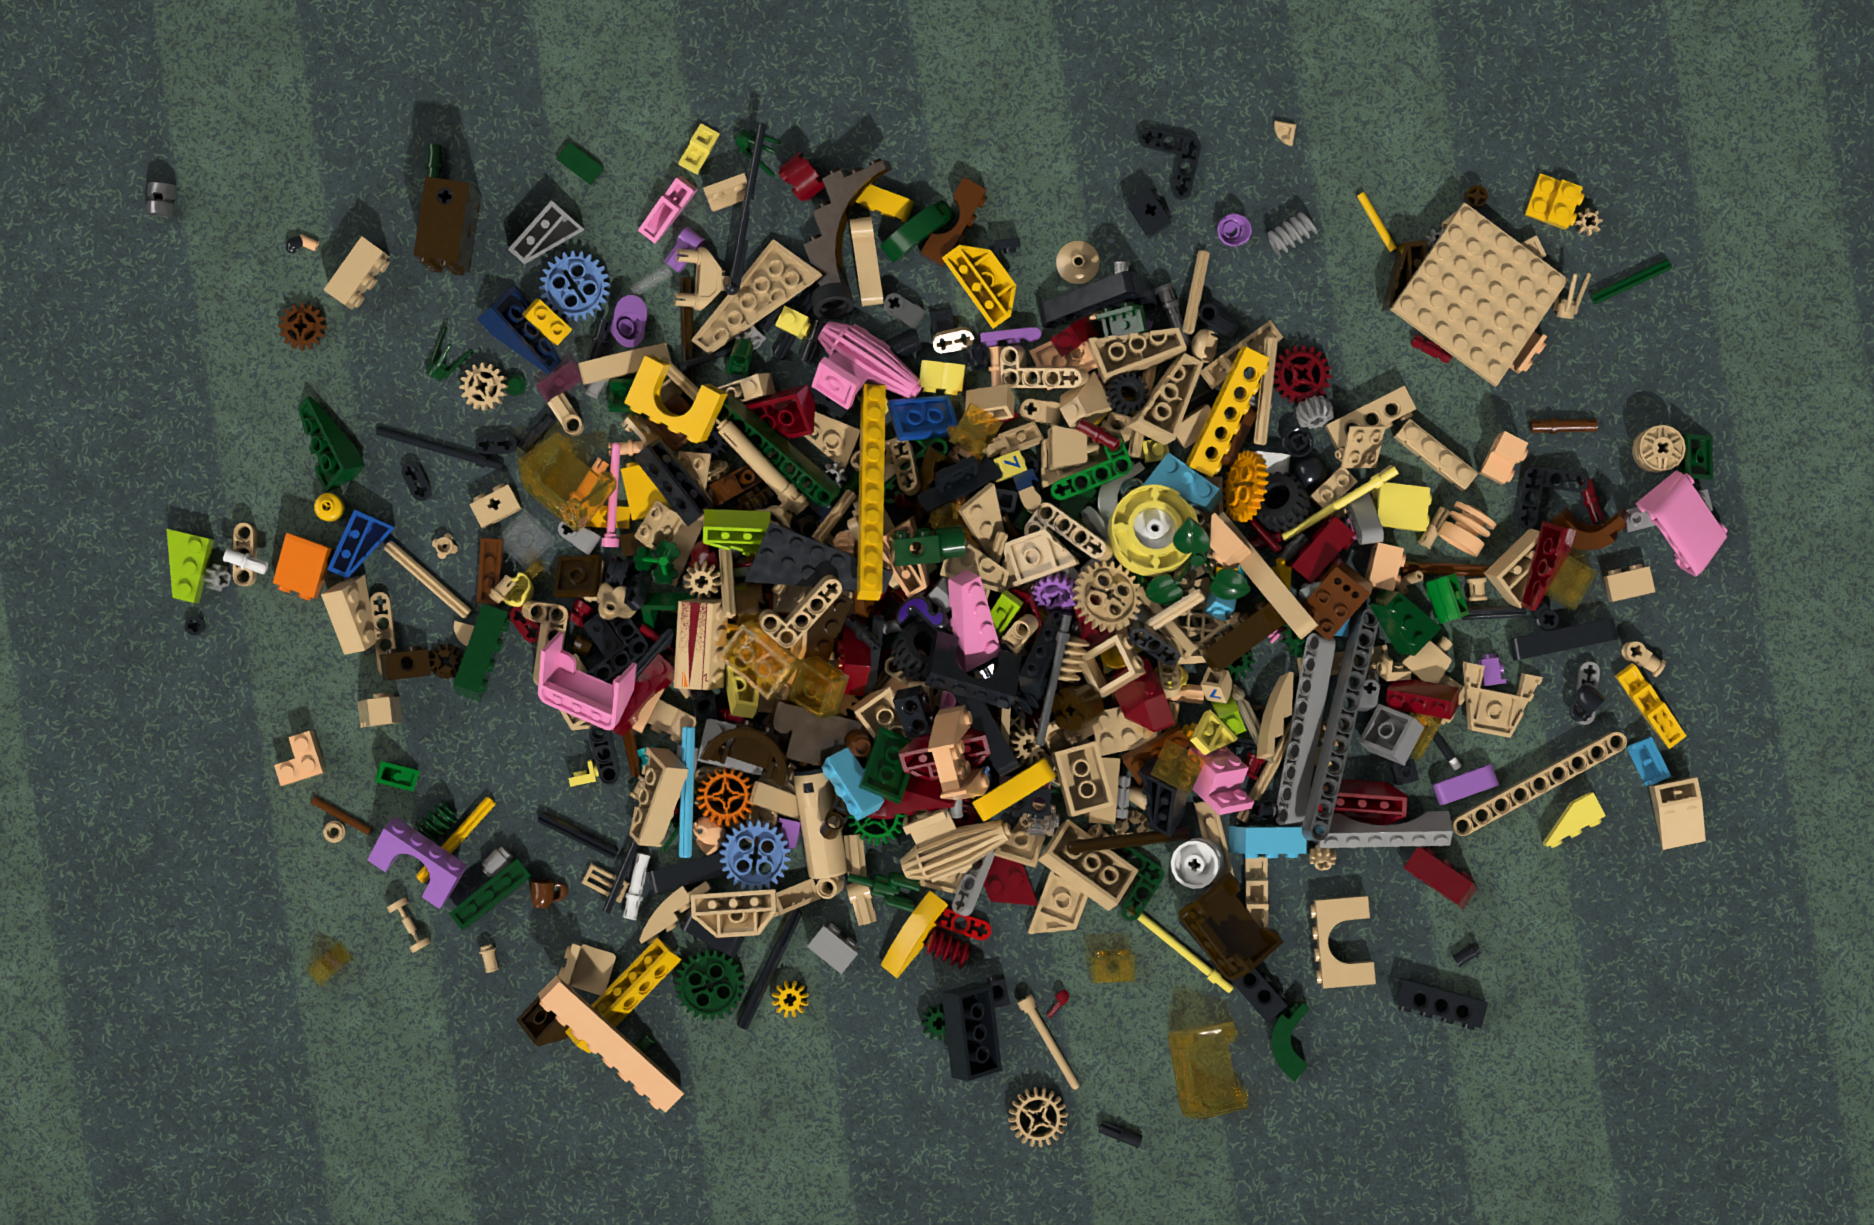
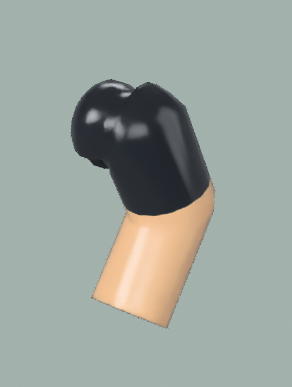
M300 234L287 240L286 251L294 254L298 248L303 246L316 251L319 241Z

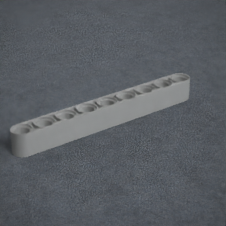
M1311 633L1307 637L1277 800L1278 815L1275 820L1279 825L1300 826L1305 817L1336 643L1334 637L1328 641L1318 633Z

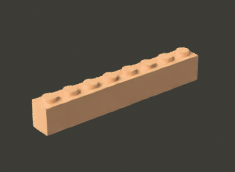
M558 975L538 993L541 1000L539 1004L547 1012L553 1011L557 1015L555 1018L563 1026L567 1024L572 1028L571 1033L578 1040L583 1038L588 1043L587 1047L594 1054H601L603 1062L610 1068L614 1066L619 1071L618 1075L625 1082L630 1080L634 1084L633 1088L641 1096L645 1094L649 1097L648 1101L655 1109L661 1108L666 1113L684 1094L682 1088Z

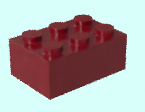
M1329 515L1308 538L1310 541L1300 549L1287 565L1292 567L1305 581L1309 583L1313 581L1318 582L1325 574L1323 570L1327 565L1332 566L1340 557L1338 553L1341 549H1347L1354 541L1352 537L1355 533L1336 516Z

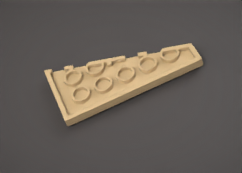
M773 239L743 275L740 291L736 295H727L691 341L707 354H712L823 277L822 274Z

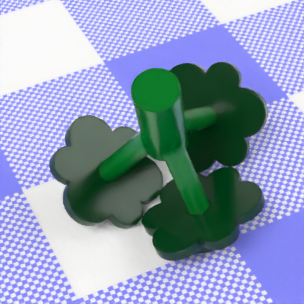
M665 539L661 540L659 546L655 548L658 558H654L651 555L652 550L650 548L639 547L637 554L633 557V560L636 562L635 568L638 571H648L650 565L658 563L657 569L653 571L657 584H671L672 579L678 577V571L671 564L675 558L680 556V550L676 548L674 542H668Z

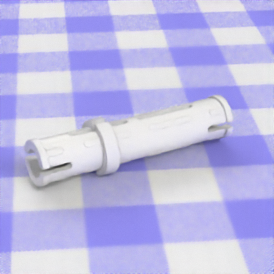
M636 854L630 888L625 896L627 900L623 918L637 919L640 901L643 900L642 890L650 855Z

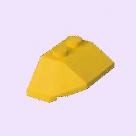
M958 245L942 257L993 329L1011 316L1017 285L991 250Z

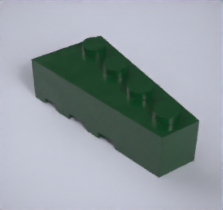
M482 604L453 683L457 695L481 702L489 684L490 673L493 672L496 665V654L501 651L503 646V633L507 632L510 627L511 620L508 619L507 611Z

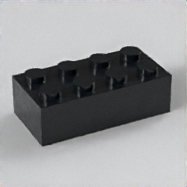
M974 982L943 991L942 1001L951 1077L971 1081L1002 1071L992 985Z

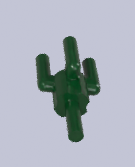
M894 871L890 872L888 877L876 874L874 879L849 873L847 878L848 882L870 887V894L882 897L886 906L911 913L914 909L913 899L898 895L900 887L919 892L921 886L919 880H908L904 874Z

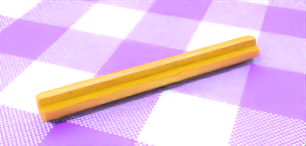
M486 797L442 845V848L452 854L495 806V801L490 797ZM425 865L416 874L417 879L422 883H425L430 878L429 871Z

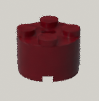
M799 151L780 166L781 170L778 174L785 182L791 183L794 186L791 190L799 200L808 201L825 188L819 172L809 160L807 161L803 157L805 155Z

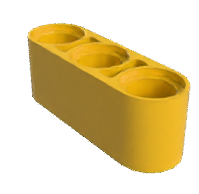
M869 185L856 201L863 208L871 211H880L882 215L893 219L895 217L899 218L904 223L908 221L914 205V201L873 185Z

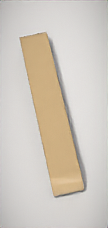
M1223 511L1218 517L1251 550V553L1239 566L1296 635L1303 639L1318 624ZM1210 522V523H1208L1206 526H1207V527L1210 529V531H1211V522Z

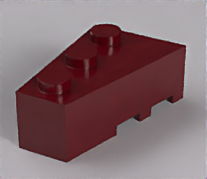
M858 617L864 624L869 625V618ZM844 622L837 642V694L863 696L871 669L870 648L863 641H859L855 637V633Z

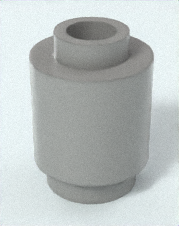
M503 846L499 849L496 848L482 863L484 866L482 871L492 879L512 863L511 861L514 859V856Z

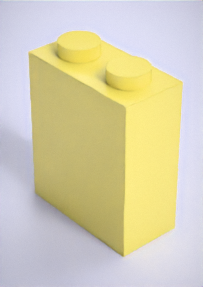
M1384 482L1385 485L1372 489V501L1382 528L1417 532L1426 531L1430 521L1428 506L1432 500L1429 487Z

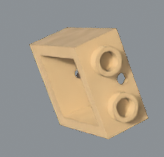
M1116 634L1088 651L1087 655H1081L1080 657L1085 659V663L1078 664L1083 668L1082 673L1086 682L1093 687L1091 688L1095 692L1098 691L1101 697H1106L1146 673L1143 668L1144 663L1137 655L1134 643L1129 640L1127 634ZM1117 645L1129 672L1107 684L1094 657Z

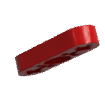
M945 908L943 915L950 918V913L955 914L951 919V927L946 926L948 921L944 919L940 922L936 920L934 922L938 927L977 940H986L991 934V926L988 922L969 915L962 916L949 908ZM964 917L967 920V926L961 930L957 929L954 925L956 918ZM970 920L975 921L973 926L976 927L984 924L985 929L988 930L987 934L983 933L982 936H978V931L973 929L971 934L967 933L971 924Z

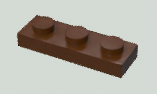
M481 538L477 603L500 604L495 602L489 594L491 593L490 590L494 589L502 580L504 539Z

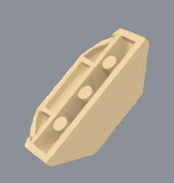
M776 889L691 895L692 918L698 921L716 938L760 935L777 912Z

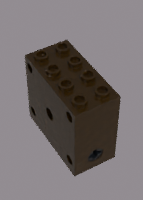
M425 176L413 256L422 265L426 266L429 271L442 273L443 269L451 272V274L464 276V272L470 273L482 197L470 183Z

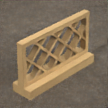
M1148 576L1149 581H1151L1154 578ZM1183 578L1180 583L1187 584V580ZM1145 587L1136 588V592L1142 593L1137 599L1142 601L1141 606L1151 618L1165 610L1160 604L1146 598ZM1194 587L1188 591L1187 595L1195 591ZM1205 600L1199 603L1202 606V614L1193 613L1188 610L1180 615L1186 616V626H1178L1175 619L1158 629L1167 639L1178 646L1179 653L1185 660L1199 649L1204 641L1215 636L1226 626L1223 621L1205 614ZM1190 617L1202 618L1201 628L1190 627ZM1205 618L1213 619L1218 627L1214 630L1205 629ZM1189 631L1201 633V641L1196 645L1189 638Z

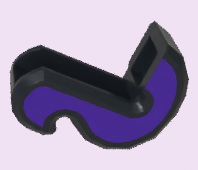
M921 595L911 596L905 600L896 612V622L902 630L909 623L912 624L916 621L918 616L936 632L947 633L951 629V617L943 609H937L928 598Z

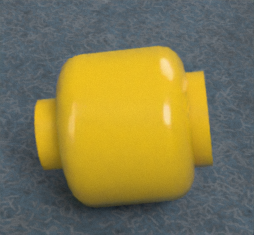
M324 493L315 501L314 511L322 520L336 521L344 514L345 504L342 498L336 494Z

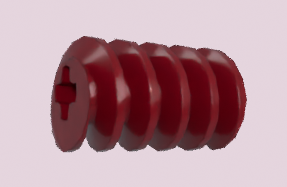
M934 928L924 948L927 947V955L935 951V958L937 959L942 954V962L945 963L950 958V966H954L959 962L958 969L961 970L972 948L968 950L967 942L960 946V939L952 943V935L944 939L945 932L943 931L936 935L937 929Z

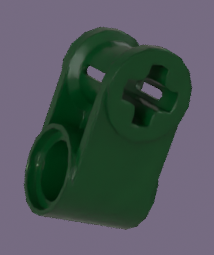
M743 338L735 340L726 374L730 375L733 373L744 376V378L749 377L753 353V344L749 340Z

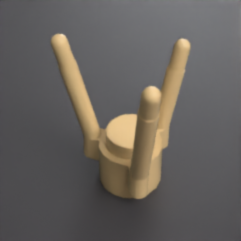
M1577 273L1573 274L1568 299H1561V303H1559L1558 295L1554 301L1553 311H1557L1556 317L1574 319V314L1577 315L1578 307L1591 273H1587L1575 303L1572 299Z

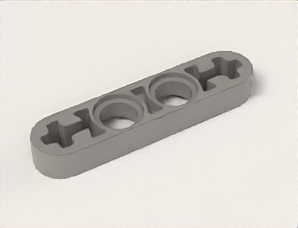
M995 850L981 858L982 866L979 869L976 868L978 863L976 861L973 863V867L964 873L952 904V909L955 913L962 916H968L972 913L995 856ZM974 880V886L969 890V883Z

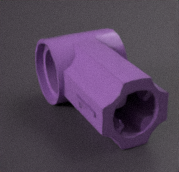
M686 227L679 234L677 244L664 262L680 273L688 262L676 261V256L685 257L684 254H676L677 249L696 250L699 247H704L706 240L691 228Z

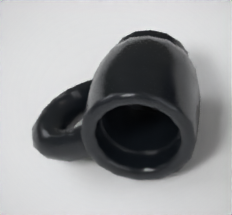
M1584 683L1572 695L1575 701L1569 710L1570 717L1576 722L1583 721L1606 698L1595 688ZM1576 703L1585 712L1581 715L1577 712Z

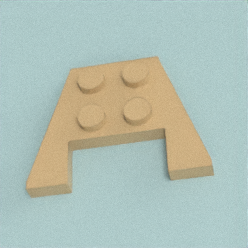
M1463 662L1468 729L1511 738L1524 714L1525 706L1528 701L1531 702L1534 696L1533 692L1537 685L1541 684L1543 677L1521 673L1517 695L1480 688L1485 666Z

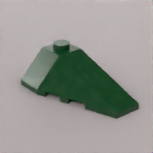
M307 396L299 406L298 411L305 434L312 437V447H309L311 455L315 453L317 455L319 466L315 467L316 475L327 493L356 478L365 467V464L355 445L311 396Z

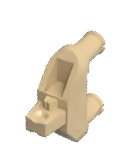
M699 247L696 250L678 248L676 254H684L685 257L676 256L677 262L696 264L695 292L693 294L675 292L673 298H682V300H673L674 306L693 307V309L700 311L721 290H724L723 286L728 285L729 276H725V271H722L719 264L705 247Z

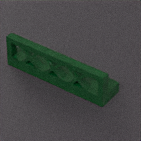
M517 858L453 909L449 915L462 931L466 930L534 876V874Z

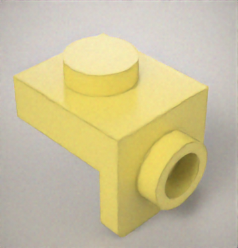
M784 306L775 326L802 340L804 336L809 334L812 324H810L811 320L809 317Z

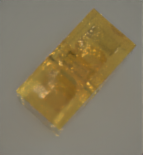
M1116 950V954H1108L1107 951H1094V955H1090L1091 983L1136 982L1135 955L1129 954V950ZM1112 960H1114L1115 964L1119 965V967L1114 969V972H1111L1110 968H1106V965H1110Z

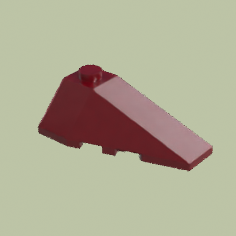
M807 384L744 403L780 435H786L787 438H796L814 433L815 403Z
M1542 522L1521 607L1536 611L1571 551V547L1575 542L1576 529Z
M910 774L901 803L897 804L883 798L884 802L880 809L867 817L892 819L895 818L896 814L906 813L908 816L913 815L914 811L926 809L930 812L954 807L957 800L941 799L940 795L943 791L940 781H930Z

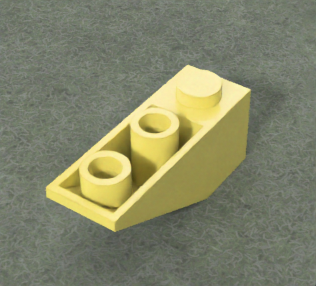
M1589 792L1569 803L1543 841L1544 846L1554 848L1563 843V838L1569 835L1573 838L1582 833V828L1588 825L1591 828L1602 822L1601 818L1606 815L1593 792Z

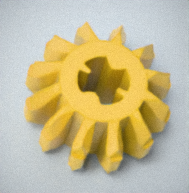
M788 980L784 981L785 989L781 985H777L776 988L781 994L777 992L772 994L773 997L779 998V1000L772 1002L773 1006L780 1004L776 1012L780 1013L784 1009V1017L786 1018L789 1011L792 1012L793 1017L797 1016L796 1009L803 1013L805 1010L800 1004L804 1006L809 1004L808 1001L802 1000V998L808 997L809 993H800L805 986L801 985L796 989L797 981L795 980L792 983V987H789ZM789 993L792 994V997L793 995L796 997L792 1005L789 1004V1001L785 1002Z

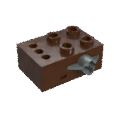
M1338 558L1318 582L1305 583L1301 586L1299 603L1318 624L1314 630L1330 641L1371 595L1373 584Z

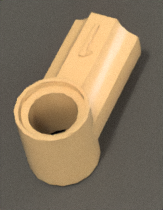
M564 393L557 395L548 402V405L568 434L577 436L583 432L584 422ZM571 420H578L579 427L575 431H570L568 428Z
M856 883L847 884L848 896L851 904L853 903L858 925L877 921L869 887Z

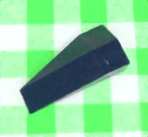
M513 285L492 303L477 320L492 336L546 374H549L561 360L550 340L546 337L542 338L539 330L522 315L530 304Z

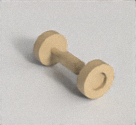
M404 897L388 906L387 909L389 913L397 909L400 912L404 926L417 942L409 947L411 952L414 953L432 942L429 937L422 941L419 939L415 932L417 929L410 916L407 917L402 909V906L409 903L408 899Z

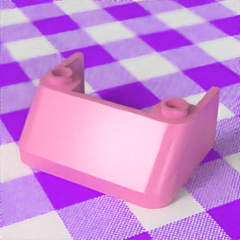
M559 631L541 650L538 685L539 698L549 706L605 730H612L619 723L634 691L637 664L632 663L621 676H617L611 685L576 670L574 656L562 650L563 632Z

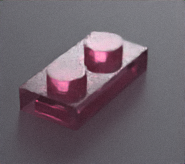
M571 361L535 386L548 403L557 395L566 393L581 383L582 377Z

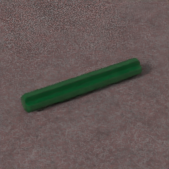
M1664 259L1590 294L1593 304H1598L1669 271L1672 268L1671 263L1668 259Z

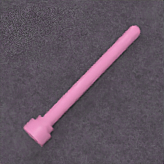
M618 442L612 444L607 534H604V538H602L601 547L619 548V539H617V534H615L621 448Z

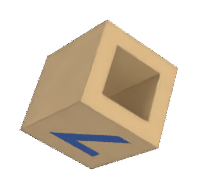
M1208 667L1201 682L1206 700L1227 703L1233 690V682L1229 671L1213 672Z

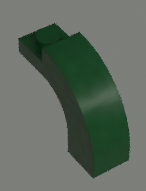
M943 200L936 204H931L901 226L880 247L890 260L895 263L906 256L931 233L953 220L955 216Z
M1302 1001L1299 1004L1295 1002L1289 1008L1288 1013L1290 1015L1288 1017L1284 1016L1281 1012L1278 1014L1270 1035L1271 1051L1276 1063L1294 1082L1308 1066L1294 1052L1291 1045V1034L1294 1027L1310 1009Z

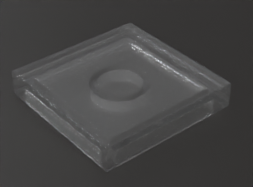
M526 509L497 538L504 539V550L526 570L557 540Z

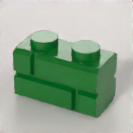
M1456 573L1426 582V595L1432 601L1434 607L1433 615L1439 624L1469 615Z

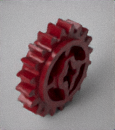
M1296 345L1293 346V353L1285 349L1286 357L1279 355L1277 358L1281 363H1275V368L1278 371L1274 372V376H1277V379L1273 381V384H1279L1275 392L1283 391L1281 399L1289 396L1290 404L1294 399H1297L1298 406L1299 402H1302L1303 399L1306 401V398L1318 397L1317 393L1324 396L1326 393L1322 387H1330V384L1325 382V380L1332 378L1331 375L1326 374L1331 367L1324 366L1328 359L1320 360L1322 352L1320 351L1316 355L1313 354L1314 347H1311L1307 352L1305 345H1302L1300 351H1298ZM1305 358L1308 359V362L1304 365L1294 364L1291 360ZM1314 366H1316L1318 370V382L1314 381V378L1312 377V369ZM1285 368L1291 374V381L1288 385L1284 378ZM1304 370L1306 372L1304 375L1306 379L1302 378L1299 380L1297 378L1299 375L1297 371L1301 372ZM1299 385H1305L1312 389L1304 393L1294 391Z

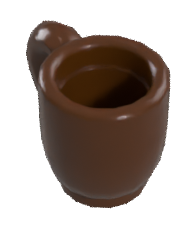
M854 731L846 739V748L854 756H866L868 759L872 743L864 732Z
M550 879L531 880L530 896L535 908H550L552 902L561 901L568 894V887L562 882L555 883V881ZM559 887V895L554 898V889Z

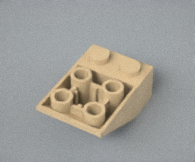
M1687 777L1649 785L1662 850L1706 841L1702 797L1697 777Z

